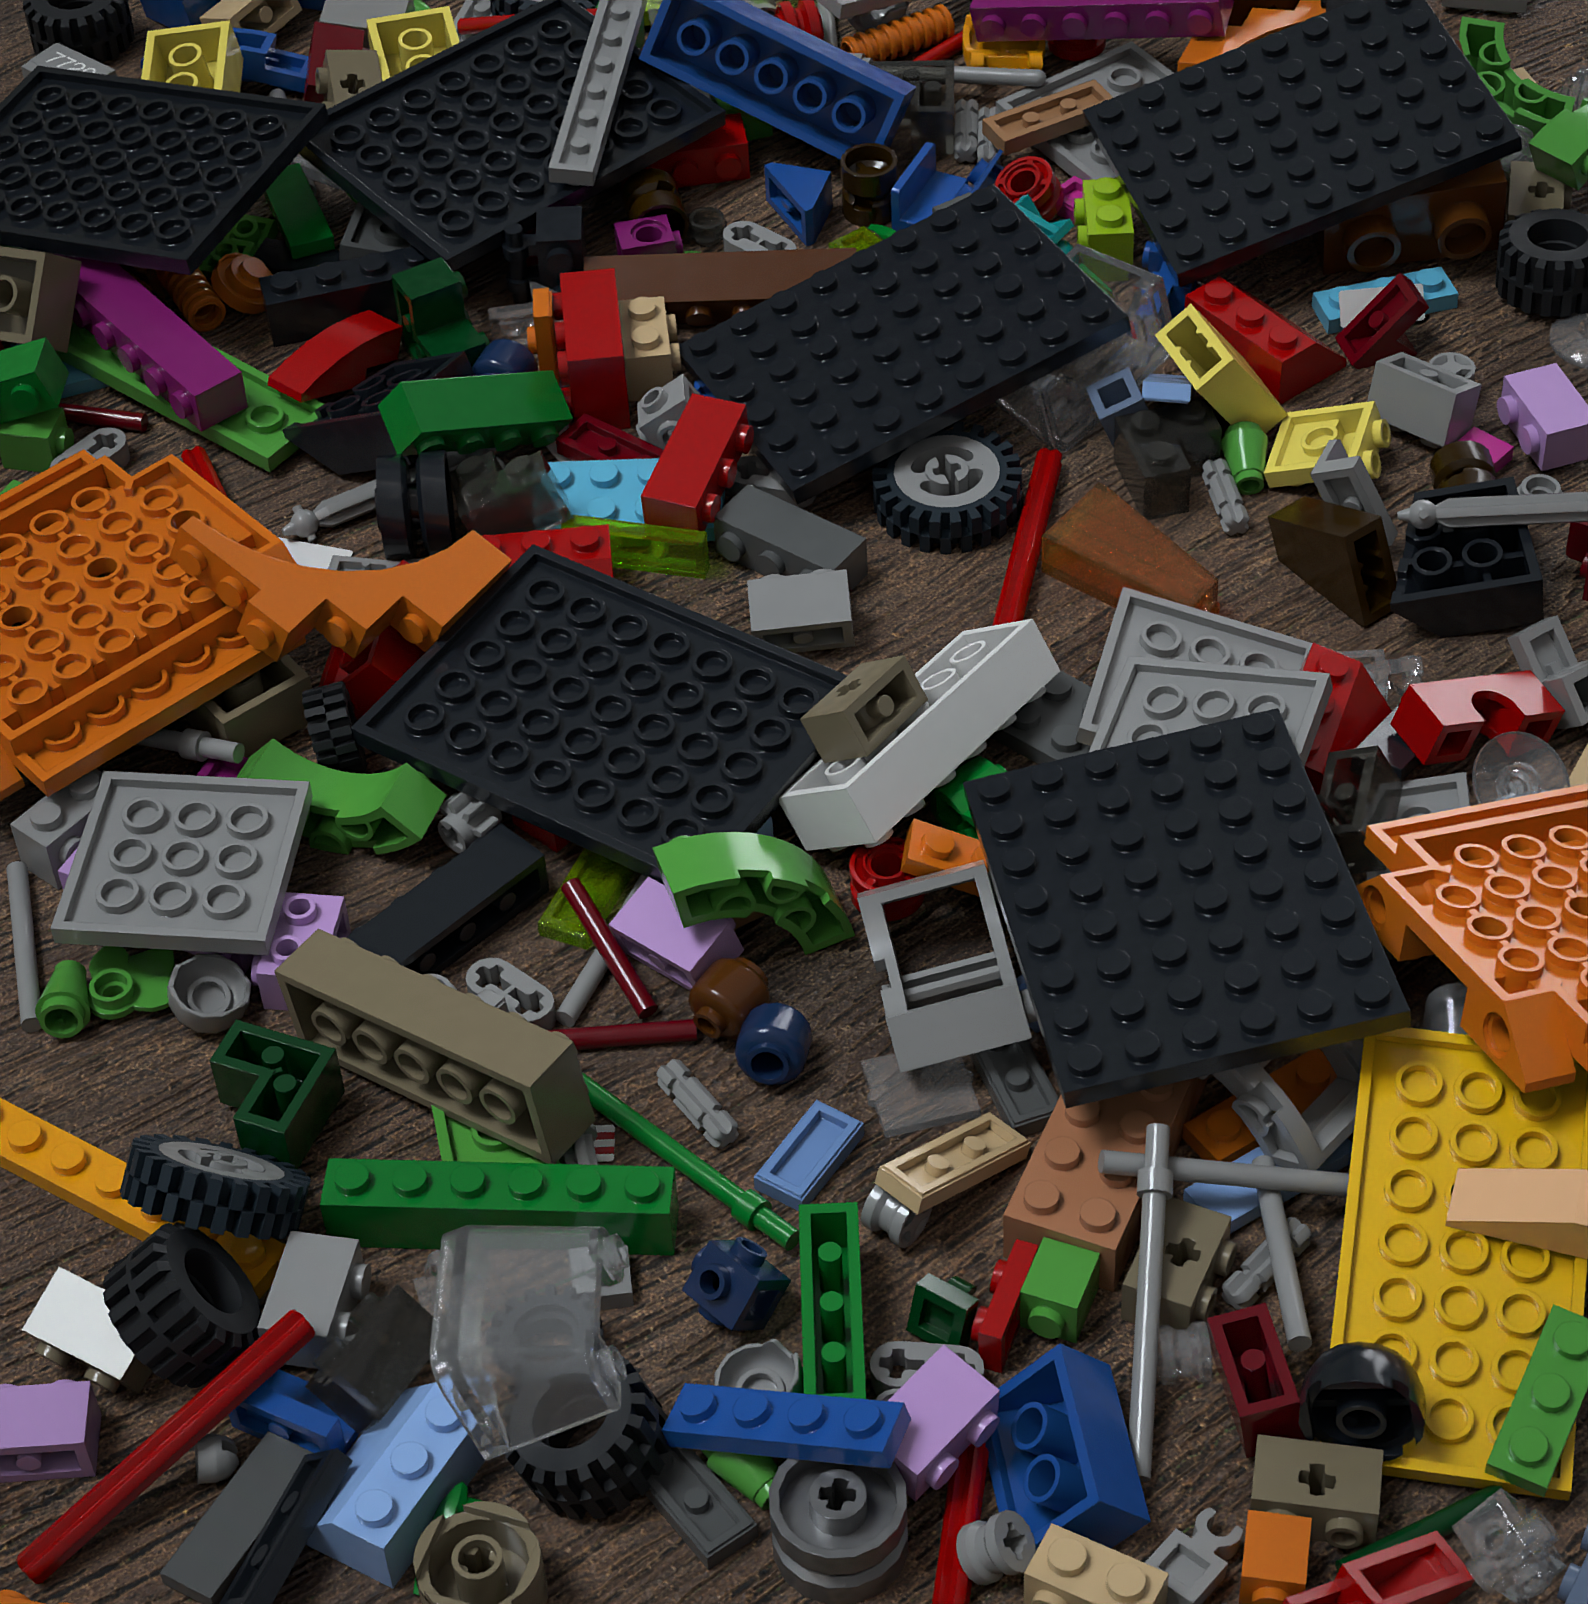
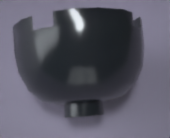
M1359 1341L1339 1344L1323 1352L1306 1372L1301 1388L1298 1424L1308 1441H1315V1438H1318L1324 1443L1384 1450L1383 1461H1390L1403 1455V1445L1411 1442L1414 1438L1417 1445L1423 1438L1426 1413L1424 1388L1411 1363L1397 1351L1369 1342Z

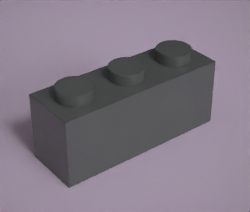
M749 484L715 516L714 535L716 553L763 576L770 574H780L783 576L807 574L818 569H831L834 571L847 569L849 591H851L868 575L867 538Z

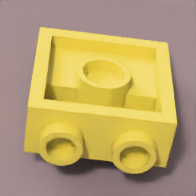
M1375 401L1287 412L1288 415L1282 419L1263 473L1269 488L1282 486L1297 487L1307 483H1314L1310 473L1328 441L1340 439L1348 457L1360 456L1371 479H1378L1381 474L1379 450L1381 448H1388L1391 442L1389 424L1386 419H1381Z

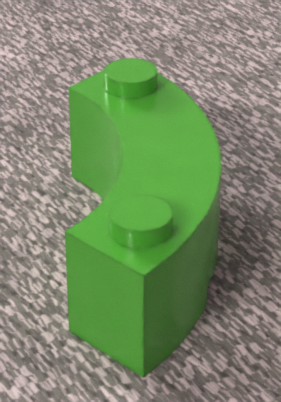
M1462 16L1458 40L1461 43L1464 55L1521 135L1523 150L1517 153L1532 158L1528 143L1562 110L1567 109L1574 112L1576 98L1550 91L1534 83L1529 78L1521 80L1510 67L1511 59L1504 44L1505 23Z
M1588 97L1582 100L1580 108L1574 112L1567 109L1562 110L1528 143L1535 169L1578 191L1588 181Z
M274 738L247 759L236 777L310 781L313 797L302 836L309 838L311 848L349 855L353 847L373 848L376 854H385L401 850L420 841L447 796L431 783L426 775L416 771L408 763L382 773L357 774L344 772L312 762L294 753Z
M717 832L694 836H678L667 843L653 847L663 883L683 928L716 919L747 918L753 911L772 916L776 925L790 932L800 943L805 955L855 936L852 925L823 868L812 856L787 841L756 833Z

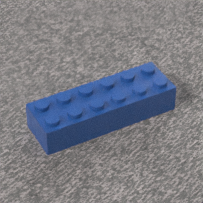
M662 0L639 57L640 60L840 160L847 149L863 143H878L890 148L917 88L743 0Z

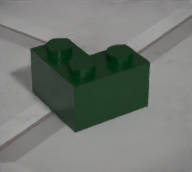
M440 257L391 275L399 325L403 326L401 335L402 346L411 359L465 351L473 368L474 363L490 342L484 332L478 333L472 326L469 314L465 310L463 299L468 297V290L461 273L458 271L453 272L443 258Z
M235 1020L209 1060L220 1103L239 1108L233 1117L241 1150L243 1148L256 1150V1155H271L278 1158L277 1162H288L295 1166L294 1169H298L345 1092L337 1051L332 1047Z

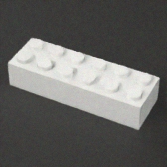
M1033 619L962 631L915 673L928 701L868 757L825 764L822 758H820L779 797V804L806 851L829 848L831 852H836L853 845L864 844L866 848H871L882 844L893 835L894 831L892 828L902 818L916 813L925 805L924 798L933 789L947 784L956 776L955 769L964 760L981 753L987 746L985 741L994 732L1011 725L1017 719L1015 713L1023 705L1038 699L1046 692L1045 685L1060 672V669Z

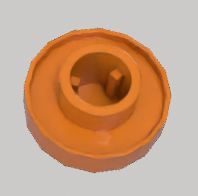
M241 253L225 254L212 270L211 282L219 298L228 306L242 313L257 314L265 311L259 278L270 276L272 273L256 257Z

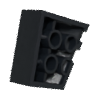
M465 351L395 362L352 388L354 395L342 398L336 402H328L314 410L318 418L314 422L302 424L294 422L282 431L287 440L338 475L376 470L377 456L397 454L378 405L400 382L475 375ZM419 455L403 456L408 462L409 469L416 466V460Z
M1514 477L1415 492L1412 504L1421 499L1429 500L1434 505H1437L1448 498L1519 494ZM1408 522L1402 558H1400L1397 570V584L1390 602L1391 612L1442 638L1535 624L1544 619L1543 578L1528 525L1447 528L1435 523L1428 529H1417Z

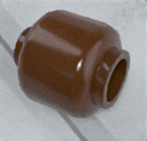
M741 957L735 959L721 958L714 961L691 988L688 996L696 1027L711 1038L738 1039L742 1024L751 1010L771 1001L768 978L755 963Z

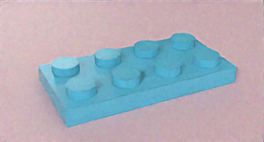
M659 458L535 462L529 531L609 524L611 544L698 541L645 529L641 494ZM725 490L721 496L720 510L724 507ZM708 523L700 541H715L714 523Z

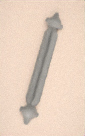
M495 447L479 449L466 455H460L457 451L446 452L450 478L453 479L460 476L467 468L468 463L474 458L493 454L496 451ZM415 466L410 469L412 484L416 483ZM376 479L321 501L313 511L303 509L300 504L292 508L294 514L290 522L281 529L284 536L297 535L301 538H307L308 542L311 543L317 540L315 533L319 527L333 528L375 511Z
M1588 492L1448 498L1437 505H1434L1429 500L1421 499L1415 501L1409 508L1398 511L1397 519L1409 522L1417 529H1428L1435 523L1447 528L1588 522Z

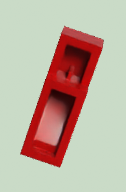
M371 310L347 317L326 328L291 354L269 376L268 386L299 402L352 389L365 380L367 368L398 360L403 326Z
M1434 1531L1346 1562L1341 1565L1334 1581L1286 1597L1282 1604H1448L1470 1588L1476 1577L1440 1533Z

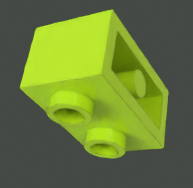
M1102 177L1099 179L1082 180V198H1074L1075 225H1082L1077 226L1078 253H1085V259L1104 277L1133 276L1134 229L1128 196L1117 178Z

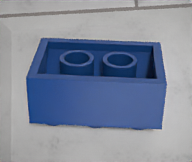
M1059 1343L998 1388L1000 1395L997 1416L1000 1418V1421L993 1434L985 1442L989 1452L988 1467L998 1512L1010 1510L1022 1516L1033 1534L1036 1550L1051 1523L1106 1547L1113 1548L1151 1522L1109 1364Z

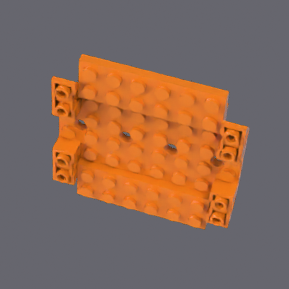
M83 449L0 495V802L25 787L23 778L18 770L49 797L275 661L263 651L250 645L246 638L237 632L243 614L234 607L225 604L214 591L196 577L184 572L178 563L170 558V554L180 526L190 517L195 516L226 538L266 556L294 564L297 563L281 539L175 455L170 454L131 476L106 455L95 459ZM101 574L106 575L105 577H97ZM18 622L22 624L20 626L11 627L12 625ZM304 637L289 652L306 643V638Z
M1588 784L1367 825L1364 845L1391 873L1378 875L1356 885L1383 946L1399 962L1417 960L1421 957L1435 954L1467 987L1460 1027L1523 1093L1540 1091L1574 1082L1576 1069L1573 1058L1588 1072Z

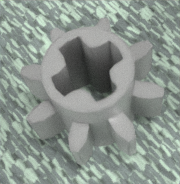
M456 792L441 804L439 810L446 817L438 823L437 828L447 846L453 851L461 853L474 840L483 837L502 822L503 817L500 809L463 792L459 794Z

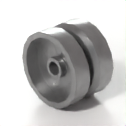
M788 1458L778 1467L769 1488V1509L774 1561L784 1581L804 1597L825 1604H857L881 1594L900 1575L909 1553L906 1482L895 1462L893 1461L891 1468L888 1469Z

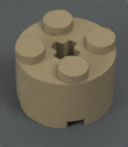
M476 1501L463 1505L464 1511L446 1519L443 1513L434 1519L418 1539L414 1551L413 1564L421 1604H547L548 1585L541 1547L535 1533L530 1528V1523L517 1510L496 1502Z

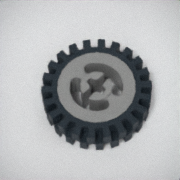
M957 421L953 423V430L942 429L872 467L874 513H877L878 523L881 527L886 526L887 534L893 539L901 534V544L909 548L918 539L921 552L930 553L933 543L940 544L941 554H951V544L958 543L962 553L971 552L972 540L975 539L984 548L991 544V534L999 539L1007 534V525L1013 527L1017 521V513L1021 512L1022 467H1020L1018 453L1013 454V446L1008 440L1001 443V435L993 430L984 438V426L974 424L970 432H964V421Z
M146 1134L141 1135L140 1138L135 1137L132 1141L120 1196L122 1199L128 1200L127 1203L131 1206L142 1207L141 1211L149 1215L162 1214V1220L171 1223L182 1221L185 1222V1227L196 1230L200 1226L210 1228V1233L224 1235V1231H227L238 1238L248 1239L249 1234L260 1240H270V1236L276 1239H286L290 1231L298 1232L311 1179L309 1176H306L303 1170L294 1169V1165L288 1162H277L278 1158L271 1155H256L257 1151L249 1148L239 1150L232 1148L233 1144L220 1142V1145L210 1143L209 1139L196 1137L195 1141L184 1135L173 1134V1138L165 1134H154V1137Z

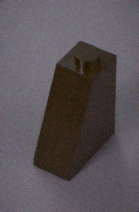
M1306 496L1268 516L1278 561L1358 625L1366 627L1391 612L1390 602L1397 580L1382 516Z

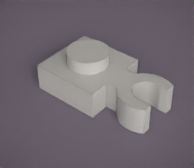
M1207 1508L1197 1516L1192 1538L1177 1528L1168 1536L1145 1562L1169 1573L1168 1604H1202L1225 1578L1228 1567L1226 1560L1231 1559L1238 1552L1243 1534L1241 1527L1236 1526L1229 1535L1223 1537L1212 1534L1210 1530L1213 1526L1216 1511L1212 1508Z

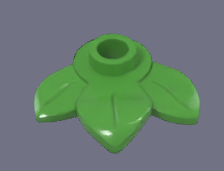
M103 946L93 956L89 964L92 978L88 988L91 1013L99 1018L112 1020L125 1017L134 1010L155 1012L169 1007L167 987L175 967L173 950L150 949L129 956L123 947Z

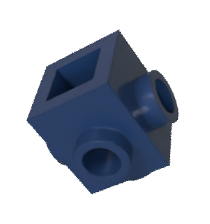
M737 1237L736 1240H709L707 1245L694 1257L691 1264L692 1272L682 1291L699 1304L698 1312L705 1319L716 1325L727 1327L731 1331L764 1330L789 1286L791 1279L766 1260L768 1254L764 1248L747 1238Z

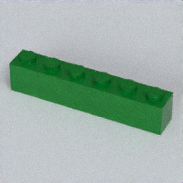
M329 1158L320 1200V1209L326 1234L328 1236L359 1239L360 1247L569 1253V1251L628 1245L629 1255L674 1256L679 1214L675 1168L665 1166Z

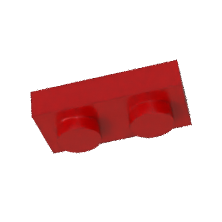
M1016 1239L1008 1260L999 1259L995 1265L990 1283V1293L994 1295L989 1307L980 1305L971 1330V1340L978 1342V1354L983 1360L984 1369L998 1373L1003 1371L1020 1327V1291L1038 1251L1039 1245Z

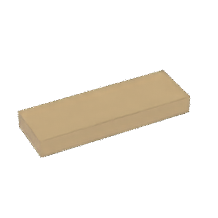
M988 1112L880 1166L874 1183L918 1215L1026 1159L1031 1142L995 1115Z

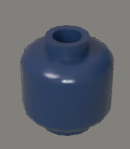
M505 338L494 340L487 345L472 368L475 376L539 371L538 363L533 353L526 346L515 340Z
M764 1003L753 1008L742 1024L737 1039L735 1056L738 1066L746 1076L757 1083L768 1086L784 1085L795 1080L804 1070L813 1038L810 1023L801 1012L789 1005Z

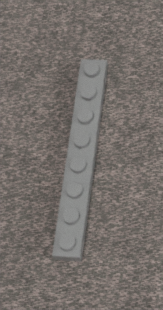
M648 0L599 1L548 167L549 182L565 183L573 186H594Z

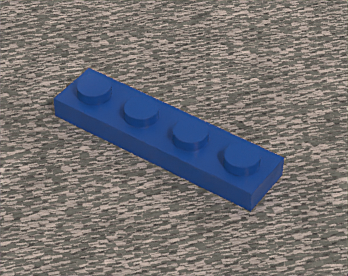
M684 1383L661 1431L670 1447L890 1469L911 1422V1417L905 1404L902 1402Z

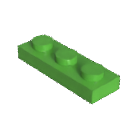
M1553 1304L1488 1458L1485 1473L1545 1497L1588 1392V1318Z

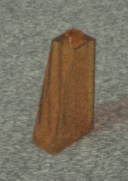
M1098 482L1042 535V572L1114 608H1117L1122 588L1126 587L1219 615L1220 603L1217 602L1219 579L1102 483Z

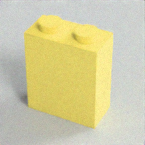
M1189 304L1155 334L1156 338L1195 390L1230 425L1237 422L1250 421L1258 424L1266 434L1288 415L1248 362L1192 304Z

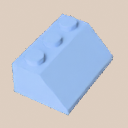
M437 1382L393 1392L346 1454L353 1462L306 1545L393 1589L413 1562L418 1539L430 1524L441 1501L460 1482L463 1481L467 1486L495 1448L488 1407Z

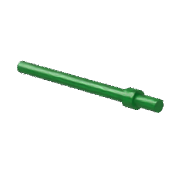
M582 1072L585 1084L589 1090L588 1095L591 1106L730 1208L732 1218L750 1231L760 1230L787 1251L792 1250L799 1243V1230L773 1212L771 1202L753 1189L745 1191Z

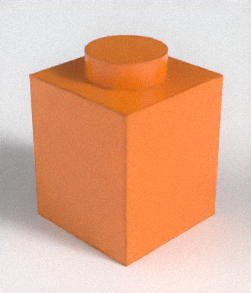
M1248 1510L1238 1604H1282L1286 1597L1305 1591L1312 1518Z

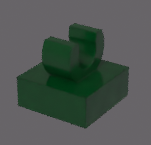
M927 1273L916 1283L906 1331L929 1343L968 1347L979 1302L978 1298L972 1296L976 1292L977 1286L958 1276H954L948 1282H945Z

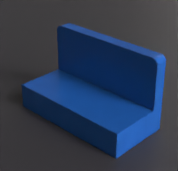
M926 142L892 187V229L895 231L905 229L931 216L932 207L952 200L965 183L968 184L966 178L936 171V144Z
M278 1369L229 1414L232 1427L259 1439H262L270 1431L313 1453L337 1448L346 1455L369 1421L370 1413L368 1407Z

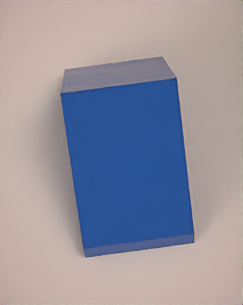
M774 162L765 164L766 201L806 247L815 244L833 207L831 171Z

